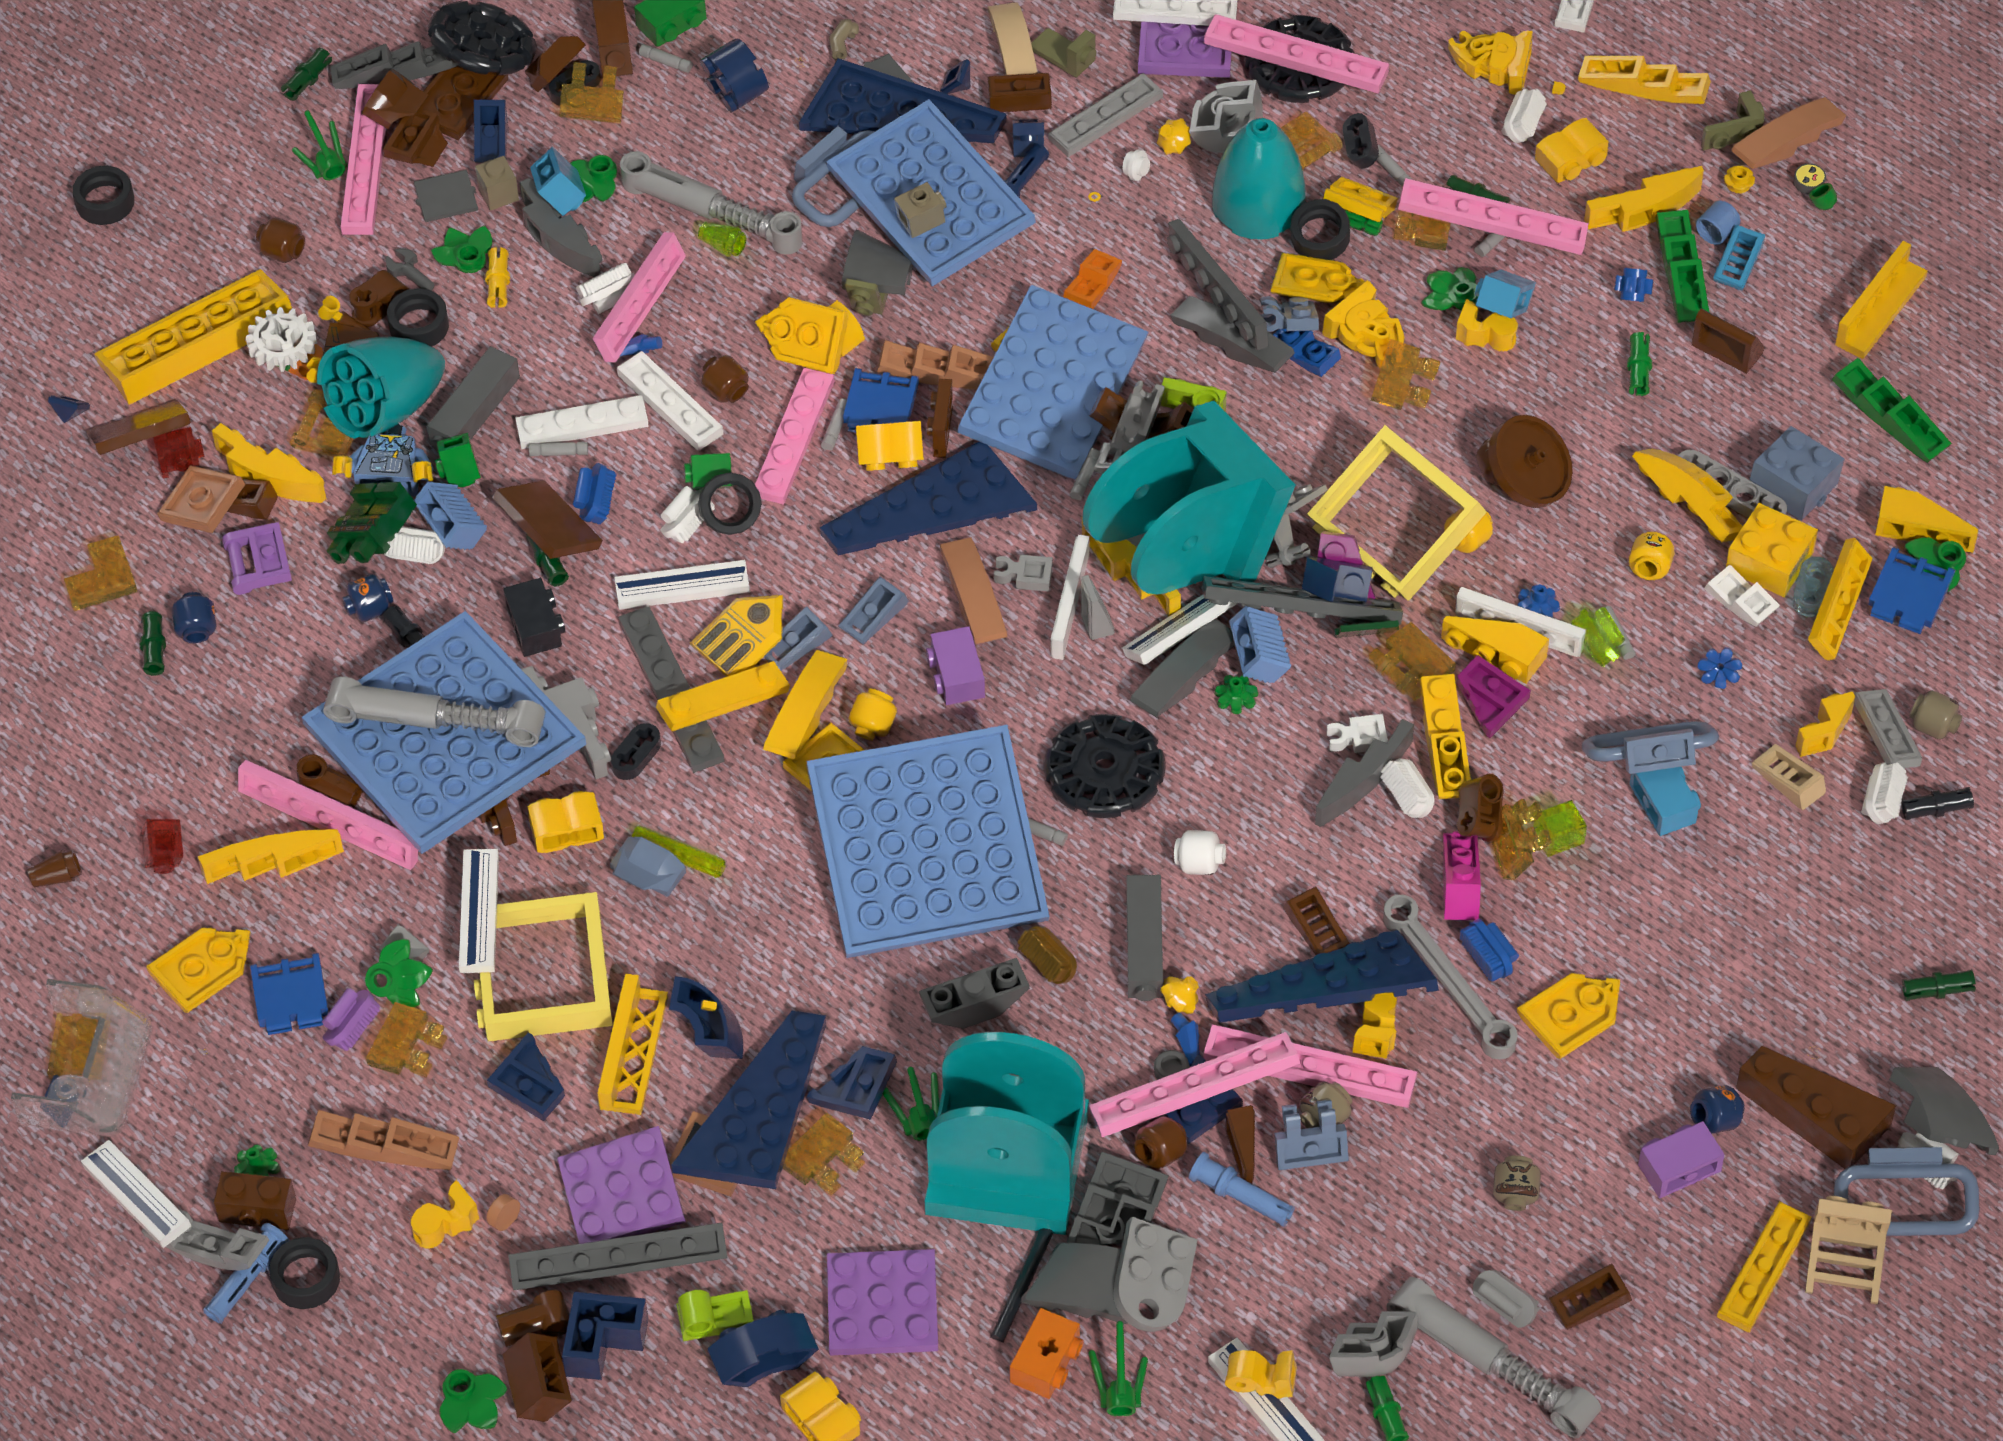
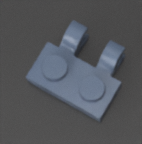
M1270 296L1260 298L1261 305H1264L1263 314L1260 315L1266 321L1267 331L1271 332L1277 329H1286L1287 331L1319 330V317L1314 301H1308V298L1293 297L1289 299V302L1279 304L1275 298Z
M1331 1100L1317 1101L1320 1127L1301 1129L1299 1113L1297 1114L1296 1104L1282 1106L1285 1131L1274 1133L1278 1170L1349 1161L1347 1130L1345 1124H1336L1335 1109H1332Z

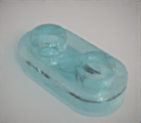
M1810 557L1801 565L1792 604L1796 612L1803 616H1817L1834 571L1832 564L1825 558ZM1816 575L1819 576L1820 579L1812 578L1811 576ZM1805 601H1811L1814 604H1808Z

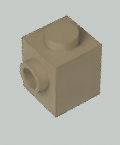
M504 156L475 166L478 190L490 211L519 201L516 176Z
M928 182L894 198L897 216L912 238L945 223L943 209L947 207L942 194L939 191L934 192Z

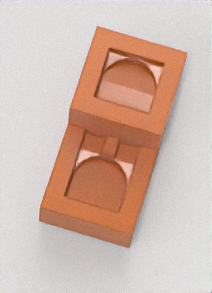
M1094 249L1080 264L1079 275L1064 290L1063 297L1094 309L1117 275L1122 265V260Z

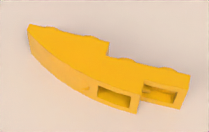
M1703 167L1684 168L1671 173L1652 175L1642 179L1641 189L1629 190L1621 194L1586 201L1584 221L1589 223L1588 229L1618 223L1622 232L1656 222L1655 217L1658 212L1680 209L1701 190L1704 173Z
M222 423L212 430L215 448L226 456L231 475L248 480L270 481L277 495L286 499L322 503L326 500L323 478L316 471H309L303 467L292 454L286 455L278 448L267 454L260 446H253L247 442L239 431L235 429L230 430Z
M1652 448L1636 451L1632 455L1639 464L1640 471L1655 482L1659 487L1660 494L1666 500L1672 503L1686 501L1689 510L1704 521L1708 526L1709 533L1715 539L1720 540L1722 543L1735 540L1743 526L1726 507L1734 497L1711 475L1682 457L1666 451Z
M1454 674L1422 676L1420 678V687L1424 709L1423 722L1438 800L1459 798L1460 786L1462 783L1471 780L1465 734L1461 726Z

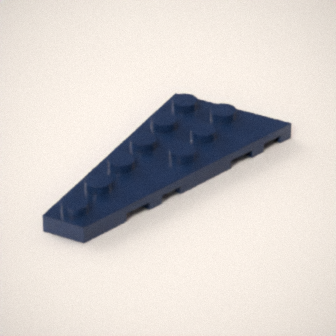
M838 58L800 119L799 130L831 132L839 126L847 134H857L862 131L876 132L928 99L968 142L994 143L1007 121L1006 113Z
M977 442L820 527V534L839 556L874 548L877 544L897 540V542L909 540V536L923 533L931 535L974 525L977 521L993 517L997 519L1006 518L1011 513L1024 510L1026 513L1036 511L1037 503L987 444Z
M1394 930L1380 933L1376 937L1361 942L1350 943L1344 948L1329 953H1320L1314 958L1296 964L1285 965L1281 969L1264 975H1255L1249 980L1231 986L1220 987L1216 991L1205 994L1209 1009L1220 1023L1261 1017L1269 1009H1284L1285 1013L1298 1011L1297 1005L1316 1003L1317 1008L1371 1001L1375 994L1394 993V997L1406 996L1407 989L1426 987V992L1439 991L1437 978L1400 932Z
M793 1010L789 1013L671 1164L672 1173L776 1190L826 1028V1015Z

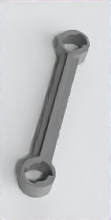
M1407 895L1390 897L1384 905L1383 922L1386 928L1390 931L1398 930L1400 934L1406 937L1482 1034L1481 1047L1484 1053L1493 1059L1499 1060L1510 1057L1516 1049L1518 1036L1516 1028L1508 1021L1496 1020L1418 921V905L1416 901ZM1405 908L1411 913L1407 916L1408 920L1398 921L1391 917V910ZM1499 1032L1509 1036L1510 1039L1506 1042L1507 1046L1498 1047L1490 1043V1034Z

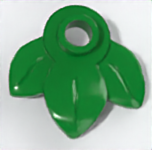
M597 155L591 158L590 161L576 160L570 163L579 172L586 193L583 202L589 201L594 196L604 202L614 194L616 189L614 179L617 175V166L610 157Z
M485 226L476 229L471 236L454 228H449L444 239L445 246L432 249V255L438 263L444 266H456L461 272L475 273L481 270L486 263L485 254L492 247V236Z
M1460 267L1454 273L1440 270L1427 276V283L1433 292L1421 301L1422 306L1442 311L1455 306L1457 309L1462 310L1466 299L1476 305L1478 297L1475 296L1477 287L1475 273L1468 268Z
M1923 537L1914 539L1905 545L1906 551L1913 558L1920 560L1923 557L1928 559L1927 563L1946 570L1949 567L1955 569V575L1947 592L1957 586L1960 580L1959 571L1966 562V553L1959 543L1946 541L1940 544L1932 538ZM1944 557H1951L1954 561H1948ZM1924 569V572L1930 573L1943 579L1945 577L1943 575Z
M409 939L396 940L386 945L380 953L379 962L372 965L365 976L366 986L372 994L378 997H387L394 1006L403 1009L420 1005V999L415 989L425 984L433 972V969L427 964L415 959H409L411 952ZM378 974L386 976L387 984L385 986L377 983Z
M464 1369L452 1371L445 1378L442 1385L445 1399L439 1410L444 1426L452 1433L458 1432L467 1422L471 1426L480 1429L494 1428L498 1421V1411L494 1400L507 1392L506 1385L492 1374L475 1376ZM459 1385L468 1387L463 1392L455 1391V1388Z

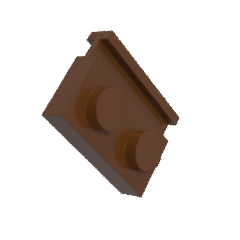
M939 379L938 391H932L930 410L935 411L934 417H928L927 436L933 437V457L946 458L953 411L952 379Z

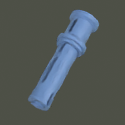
M1202 1152L1191 1169L1189 1180L1192 1182L1198 1180L1214 1189L1215 1194L1219 1197L1228 1195L1279 1223L1280 1226H1286L1288 1222L1286 1219L1290 1220L1295 1210L1294 1206L1283 1202L1237 1176L1238 1172L1235 1168L1231 1166L1226 1168L1211 1160L1208 1153Z
M269 1223L262 1225L261 1234L267 1236L269 1242L249 1269L233 1271L209 1304L204 1307L203 1312L206 1316L222 1324L224 1318L243 1296L258 1274L269 1270L274 1253L283 1244L290 1241L277 1227Z

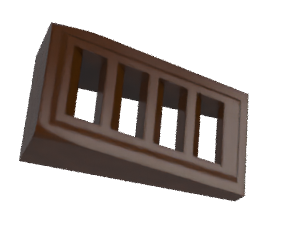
M243 479L245 486L227 512L255 519L268 520L278 498L270 481Z
M1316 886L1286 901L1283 909L1315 955L1329 953L1350 944ZM1312 905L1314 910L1303 915L1300 910ZM1318 915L1321 917V921L1311 926L1307 923L1308 920ZM1325 926L1328 927L1329 931L1318 937L1313 933ZM1334 936L1338 942L1323 949L1320 943Z
M1249 1105L1227 1110L1225 1130L1240 1178L1252 1184L1255 1168V1111L1253 1106Z
M1611 1263L1553 1295L1549 1300L1568 1330L1632 1301V1298L1614 1265ZM1609 1282L1614 1293L1608 1295L1603 1284ZM1594 1288L1597 1289L1602 1297V1300L1598 1302L1595 1301L1590 1292ZM1583 1294L1590 1306L1584 1309L1576 1296ZM1569 1299L1577 1311L1573 1316L1570 1315L1563 1303Z

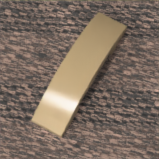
M1018 2L988 6V13L993 32L996 33L1005 75L1037 73L1027 25Z

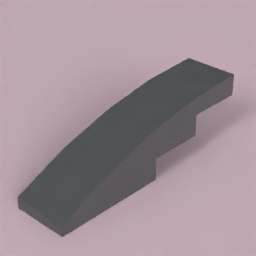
M417 41L393 52L390 51L385 43L330 67L332 83L335 89L358 88V84H379L391 69L396 70L409 80H414L456 67L459 63L445 59L437 52L434 46L424 49L420 41Z
M1189 296L1170 315L1174 324L1197 331L1201 341L1224 348L1228 358L1276 373L1295 354L1292 347L1268 331L1269 347L1257 351L1249 340L1245 341L1242 338L1239 328L1227 320L1225 312L1220 306L1193 296Z
M1216 619L1205 624L1176 648L1131 695L1130 701L1157 718L1195 690L1197 681L1216 667L1219 657L1235 647L1231 628Z
M1402 719L1387 743L1374 738L1360 762L1348 757L1346 758L1316 806L1315 825L1322 827L1348 811L1383 780L1380 778L1383 774L1381 773L1383 767L1390 760L1401 759L1412 744L1413 723Z

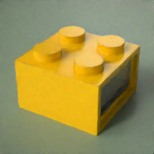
M1758 503L1729 547L1726 567L1731 565L1745 580L1753 584L1757 582L1762 588L1785 598L1814 553L1818 529Z

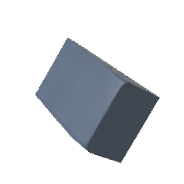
M879 576L838 627L864 645L908 604L909 600L905 593ZM853 625L861 631H863V633H859L855 629H853Z
M806 606L783 627L782 640L764 658L768 662L774 661L780 671H782L833 635L828 627ZM772 651L781 659L780 661L772 656Z

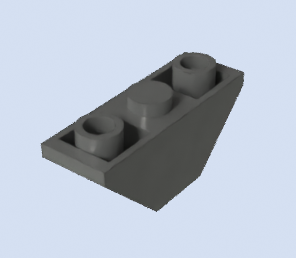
M1014 958L920 990L919 995L932 1023L965 1029L1002 1015L1030 989V985L1018 959Z

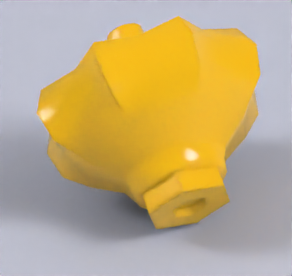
M1182 118L1177 120L1168 119L1158 129L1157 145L1163 148L1166 155L1172 153L1182 154L1185 147L1191 144L1190 127L1186 125Z
M1169 976L1164 979L1160 991L1164 995L1168 1007H1173L1178 1013L1184 1012L1186 1014H1192L1196 1009L1198 1002L1196 991L1199 985L1192 976H1187L1184 979Z

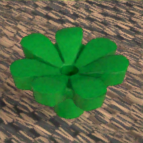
M1227 675L1223 680L1224 685H1219L1215 689V696L1220 697L1217 702L1218 707L1226 709L1230 705L1233 714H1240L1243 705L1248 709H1252L1256 704L1253 697H1257L1259 694L1255 685H1249L1250 681L1247 676L1233 677L1232 675Z
M254 1145L247 1151L241 1150L237 1154L239 1164L234 1167V1173L269 1176V1173L277 1174L281 1169L280 1165L273 1161L277 1158V1153L273 1148L263 1150L261 1145Z

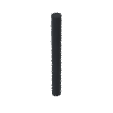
M1047 1228L1039 1230L990 1338L1004 1343L1022 1303L1021 1298L1027 1292L1054 1232Z

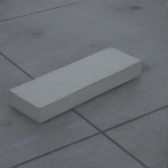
M1887 689L1855 692L1854 704L1884 762L1887 765L1898 762L1903 768L1920 766L1922 756Z

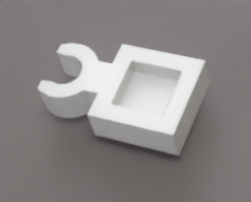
M1383 714L1349 718V726H1344L1340 723L1327 725V736L1336 735L1340 737L1330 740V751H1341L1347 745H1353L1354 753L1366 752L1374 738L1385 743L1388 742Z

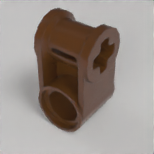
M387 270L378 271L372 278L350 292V304L354 307L352 318L366 327L375 325L387 316L390 302L398 294L409 290V288Z
M1485 774L1468 780L1460 786L1459 817L1457 821V829L1460 835L1465 837L1478 836L1487 843H1494L1500 837L1503 829L1502 804L1504 788L1501 780L1496 775Z

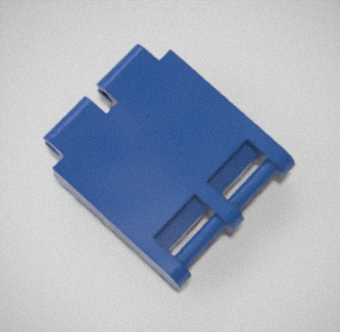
M855 368L843 414L844 423L848 424L847 427H849L848 432L856 433V426L909 422L918 388L919 376L903 378L891 376L890 372H883V375L862 372V369ZM861 378L881 381V383L861 380ZM892 382V383L907 384V385H909V387H908V386L893 385V384H889V383Z
M1893 547L1869 598L1868 605L1872 606L1870 616L1893 624L1897 615L1901 617L1899 627L1921 634L1924 626L1932 627L1956 570L1950 567L1948 570L1927 563L1928 559L1921 557L1918 560L1899 553L1900 549ZM1896 559L1913 564L1916 568L1897 562ZM1924 569L1943 575L1945 577L1943 579L1930 573L1924 572Z
M313 953L311 958L289 961L288 958L281 959V963L258 967L257 964L250 965L260 1028L266 1027L268 1035L292 1031L291 1022L298 1021L299 1030L323 1025L322 1016H326L329 1011L319 953ZM314 964L313 967L290 971V968ZM283 970L280 973L259 976L261 973Z

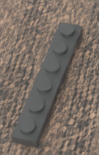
M1180 219L1168 222L1169 236L1167 237V244L1171 253L1179 256L1186 271H1191L1194 274L1200 288H1205L1209 292L1213 303L1224 310L1227 320L1239 328L1240 334L1245 341L1249 340L1257 351L1269 347L1267 324L1263 317Z
M1208 576L1203 578L1202 591L1204 598L1217 605H1228L1229 602L1242 603L1243 607L1248 606L1254 609H1261V606L1272 607L1275 611L1284 614H1292L1294 610L1303 611L1315 618H1325L1326 615L1339 616V619L1352 623L1358 622L1359 619L1370 620L1372 623L1398 620L1401 625L1403 610L1400 603L1396 601L1367 598V602L1334 596L1333 602H1329L1298 588Z
M650 606L619 616V624L656 699L659 700L691 689ZM707 720L673 731L693 773L725 762L724 754Z
M721 1222L508 1254L513 1290L727 1259L723 1223Z

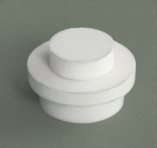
M1138 149L1126 154L1123 161V173L1129 176L1131 180L1139 181L1142 176L1148 173L1150 160L1145 151Z

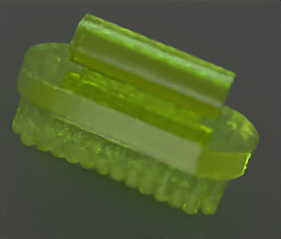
M1585 607L1571 621V624L1586 629L1583 643L1591 657L1595 659V662L1604 667L1610 661H1615L1621 656L1616 646L1621 645L1625 638L1605 607L1599 608L1595 614Z

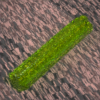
M641 825L636 826L631 837H643L669 850L684 865L715 878H720L726 868V861L723 858Z

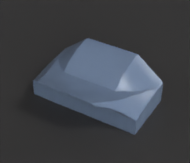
M628 837L610 863V868L614 870L612 875L642 890L652 889L666 897L671 894L686 873V866L673 853L643 837Z

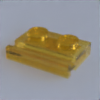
M57 1013L47 1071L49 1079H52L54 1075H58L65 1080L100 1081L109 1024L107 1014L73 1013L72 1016H63L62 1013Z

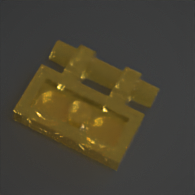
M1412 622L1386 639V647L1390 650L1384 655L1376 648L1369 654V659L1375 664V669L1381 675H1387L1396 683L1395 688L1401 694H1407L1414 701L1422 695L1421 689L1416 685L1422 676L1452 674L1456 667V663ZM1401 661L1410 669L1405 674L1396 666Z

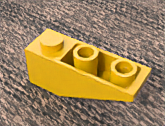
M1446 616L1442 623L1441 639L1445 640L1450 647L1461 649L1473 655L1474 658L1479 655L1513 679H1518L1525 684L1528 683L1547 658L1549 638L1521 623Z

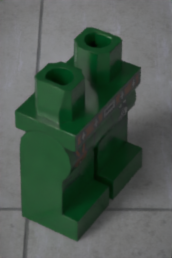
M400 482L379 483L378 485L376 483L354 485L350 492L354 499L346 514L339 517L335 526H331L327 532L333 540L327 549V553L334 562L345 564L352 555L360 563H369L374 554L387 553L391 547L387 542L395 538V533L400 531L417 506V503Z

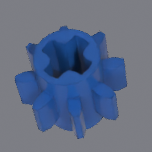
M1624 268L1623 276L1616 275L1614 290L1621 291V300L1644 302L1645 294H1652L1654 279H1647L1648 270Z

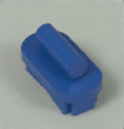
M596 463L592 469L580 468L573 506L580 509L579 516L585 522L601 524L607 519L606 516L610 511L612 491L617 475L603 464Z
M1476 919L1470 922L1469 926L1460 930L1462 945L1471 957L1474 958L1478 966L1481 967L1489 981L1493 982L1513 973L1512 963L1518 959L1519 954L1496 923L1493 922L1486 926L1481 919Z

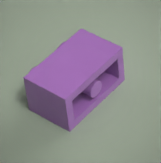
M970 626L930 634L931 648H926V656L929 667H935L937 674L933 675L937 695L943 694L946 705L985 698V679Z
M1702 1121L1693 1126L1684 1125L1666 1138H1655L1647 1142L1641 1148L1638 1166L1660 1199L1721 1172L1725 1154Z

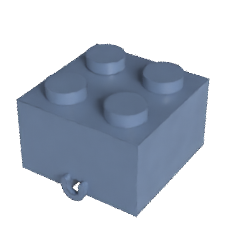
M1790 426L1754 461L1750 481L1784 500L1787 505V512L1802 521L1816 506L1820 508L1825 503L1827 495L1838 484L1845 458Z

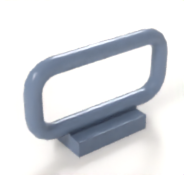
M837 126L796 161L794 180L798 183L793 189V203L812 222L824 227L837 226L861 207L852 197L835 213L826 215L812 206L805 199L804 195L830 172L826 161L874 132H858L846 140L847 133Z
M1682 722L1591 736L1582 742V751L1588 758L1594 761L1608 762L1625 759L1626 771L1629 774L1696 765L1695 749L1714 745L1719 740V734L1712 725L1706 722ZM1624 745V746L1613 747V748H1603V747Z
M1942 1147L1869 1148L1867 1152L1868 1165L1850 1166L1840 1172L1835 1180L1834 1196L1843 1197L1847 1200L1848 1187L1852 1181L1857 1179L1957 1178L1961 1180L1964 1185L1965 1213L1961 1219L1955 1221L1890 1222L1886 1236L1958 1235L1966 1233L1973 1228L1979 1217L1980 1205L1977 1178L1971 1170L1963 1165L1942 1163Z

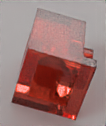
M191 427L166 432L153 437L163 479L169 478L168 472L186 471L190 465L199 466L198 458L205 457L201 439L193 438Z
M146 819L140 832L144 867L153 868L157 874L171 873L174 871V868L179 867L184 856L180 819Z

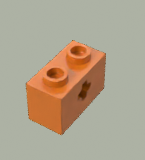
M1040 1308L1010 1365V1383L1048 1399L1051 1398L1055 1388L1061 1390L1068 1376V1369L1066 1367L1070 1359L1076 1360L1083 1347L1084 1340L1080 1339V1324Z

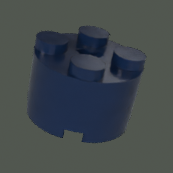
M738 38L727 42L700 59L703 70L709 75L705 79L708 88L714 95L719 92L723 95L722 101L730 113L738 110L769 89L763 69L757 70L753 62L756 57L748 46Z

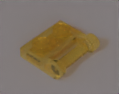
M1307 111L1281 127L1291 140L1297 154H1300L1318 141L1321 142V144L1299 157L1302 169L1329 152L1335 153L1343 147L1340 137L1336 133H1330Z
M312 390L308 397L309 406L298 431L294 432L291 436L290 445L294 449L331 457L347 456L354 438L345 435L337 429L328 416L324 420L317 439L309 437L320 410L328 406L323 391Z

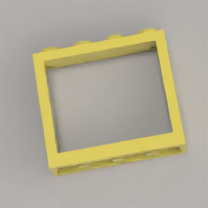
M1384 425L1307 515L1315 522L1312 528L1319 535H1321L1322 531L1344 534L1330 521L1391 451L1396 453L1460 506L1463 511L1402 581L1359 546V553L1365 566L1373 567L1371 578L1373 579L1377 574L1384 580L1381 587L1390 595L1396 598L1400 594L1408 601L1487 511L1477 500Z
M597 892L497 904L496 928L586 917L595 1002L495 1014L491 972H481L480 979L474 980L476 1001L482 1000L483 1009H477L478 1027L486 1029L488 1042L524 1037L528 1032L536 1036L613 1026Z

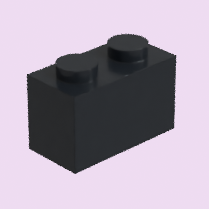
M542 578L503 588L506 608L523 656L527 657L562 647L561 634L566 633L561 614H554L553 608H556L554 594L551 588L545 589Z

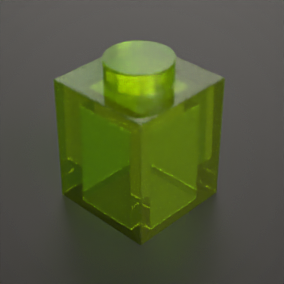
M1569 800L1535 813L1531 837L1536 847H1542L1547 857L1585 844L1587 825L1573 801Z

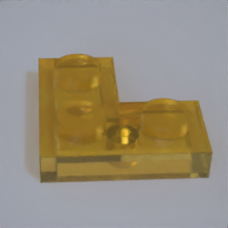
M119 535L87 544L95 569L64 578L74 611L138 592Z

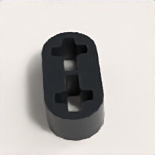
M590 60L580 61L555 77L549 84L551 101L556 105L566 106L596 88L601 81L600 69L597 63Z
M1362 113L1353 114L1343 124L1346 152L1349 159L1358 168L1364 169L1375 163L1379 156V149L1373 124Z
M649 723L637 725L611 756V766L617 778L622 780L636 778L656 755L661 747V736L656 726ZM648 736L652 738V742L646 740L640 746V738L646 739ZM632 757V766L626 764L624 767H621V761L627 763Z

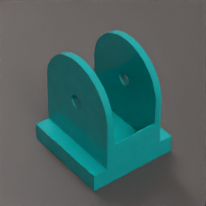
M1210 401L1194 407L1187 427L1147 439L1132 447L1113 462L1101 475L1089 493L1084 505L1082 520L1087 532L1095 540L1103 543L1118 542L1145 533L1132 559L1131 576L1134 582L1148 594L1168 593L1175 589L1201 582L1204 576L1216 577L1223 574L1227 579L1254 582L1257 579L1296 484L1215 401Z
M985 1032L958 1039L948 1047L944 1055L942 1064L943 1090L937 1118L930 1125L927 1137L929 1182L925 1197V1215L1033 1231L1047 1228L1052 1230L1054 1234L1066 1235L1089 1115V1099H1085V1075L1076 1060L1060 1048L1025 1035L1006 1032Z

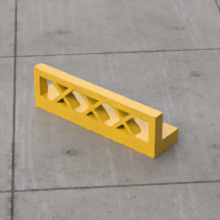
M1902 241L1839 322L1835 346L1864 359L1925 280L1928 270L1908 261L1911 244Z
M625 974L597 1092L600 1110L642 1114L667 1005L668 992L641 988L639 975ZM639 1000L659 1001L657 1009L644 1017L638 1009ZM636 1016L639 1018L637 1022H635ZM654 1020L653 1026L649 1023ZM645 1026L651 1033V1037L637 1046L632 1040L631 1035L634 1031ZM638 1055L644 1063V1068L630 1076L624 1068L625 1062ZM623 1075L625 1077V1080L621 1082V1078ZM639 1079H641L640 1085L638 1086V1084L636 1083V1081H638ZM630 1085L637 1093L635 1104L616 1101L618 1092Z

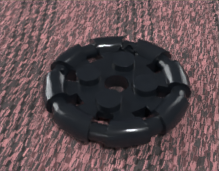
M468 1L448 3L443 5L440 10L435 11L428 22V35L437 52L448 61L453 60L459 63L458 66L471 72L487 75L488 72H493L498 76L513 74L529 65L536 54V41L530 28L516 15L509 16L505 14V9L492 4L478 1L476 5L468 4Z
M1291 15L1289 19L1282 20L1277 18L1262 26L1263 28L1286 34V31L1293 30L1295 34H1290L1291 36L1355 54L1354 50L1350 48L1351 41L1347 35L1334 24L1321 22V18ZM1244 56L1245 67L1250 69L1248 73L1250 79L1257 80L1259 89L1270 95V93L1278 95V99L1285 102L1308 103L1309 99L1313 98L1323 100L1345 86L1343 83L1270 62L1261 65L1266 61ZM1279 78L1285 80V83L1281 84L1277 81Z
M1115 714L1089 715L1086 720L1080 722L1075 720L1067 724L1053 737V745L1046 750L1044 757V774L1046 781L1052 784L1051 792L1074 812L1079 809L1087 812V816L1094 818L1121 817L1122 812L1128 810L1135 812L1141 809L1157 794V785L1163 782L1166 770L1164 752L1158 749V740L1153 733L1137 721L1129 722L1123 720L1122 716ZM1093 731L1097 737L1087 740L1085 734ZM1117 732H1120V733H1122V734H1125V736L1123 737V736H1121V735H1119V734H1116V733H1117ZM1070 749L1073 750L1072 754L1064 752L1069 751ZM1140 750L1141 752L1145 751V753L1136 755L1135 751ZM1101 759H1108L1114 764L1109 768H1100L1096 765V762ZM1072 773V777L1067 779L1063 778V775ZM1137 774L1144 775L1146 779L1137 778ZM1085 791L1094 794L1092 800L1083 797ZM1124 791L1126 797L1117 800L1116 797H1119Z

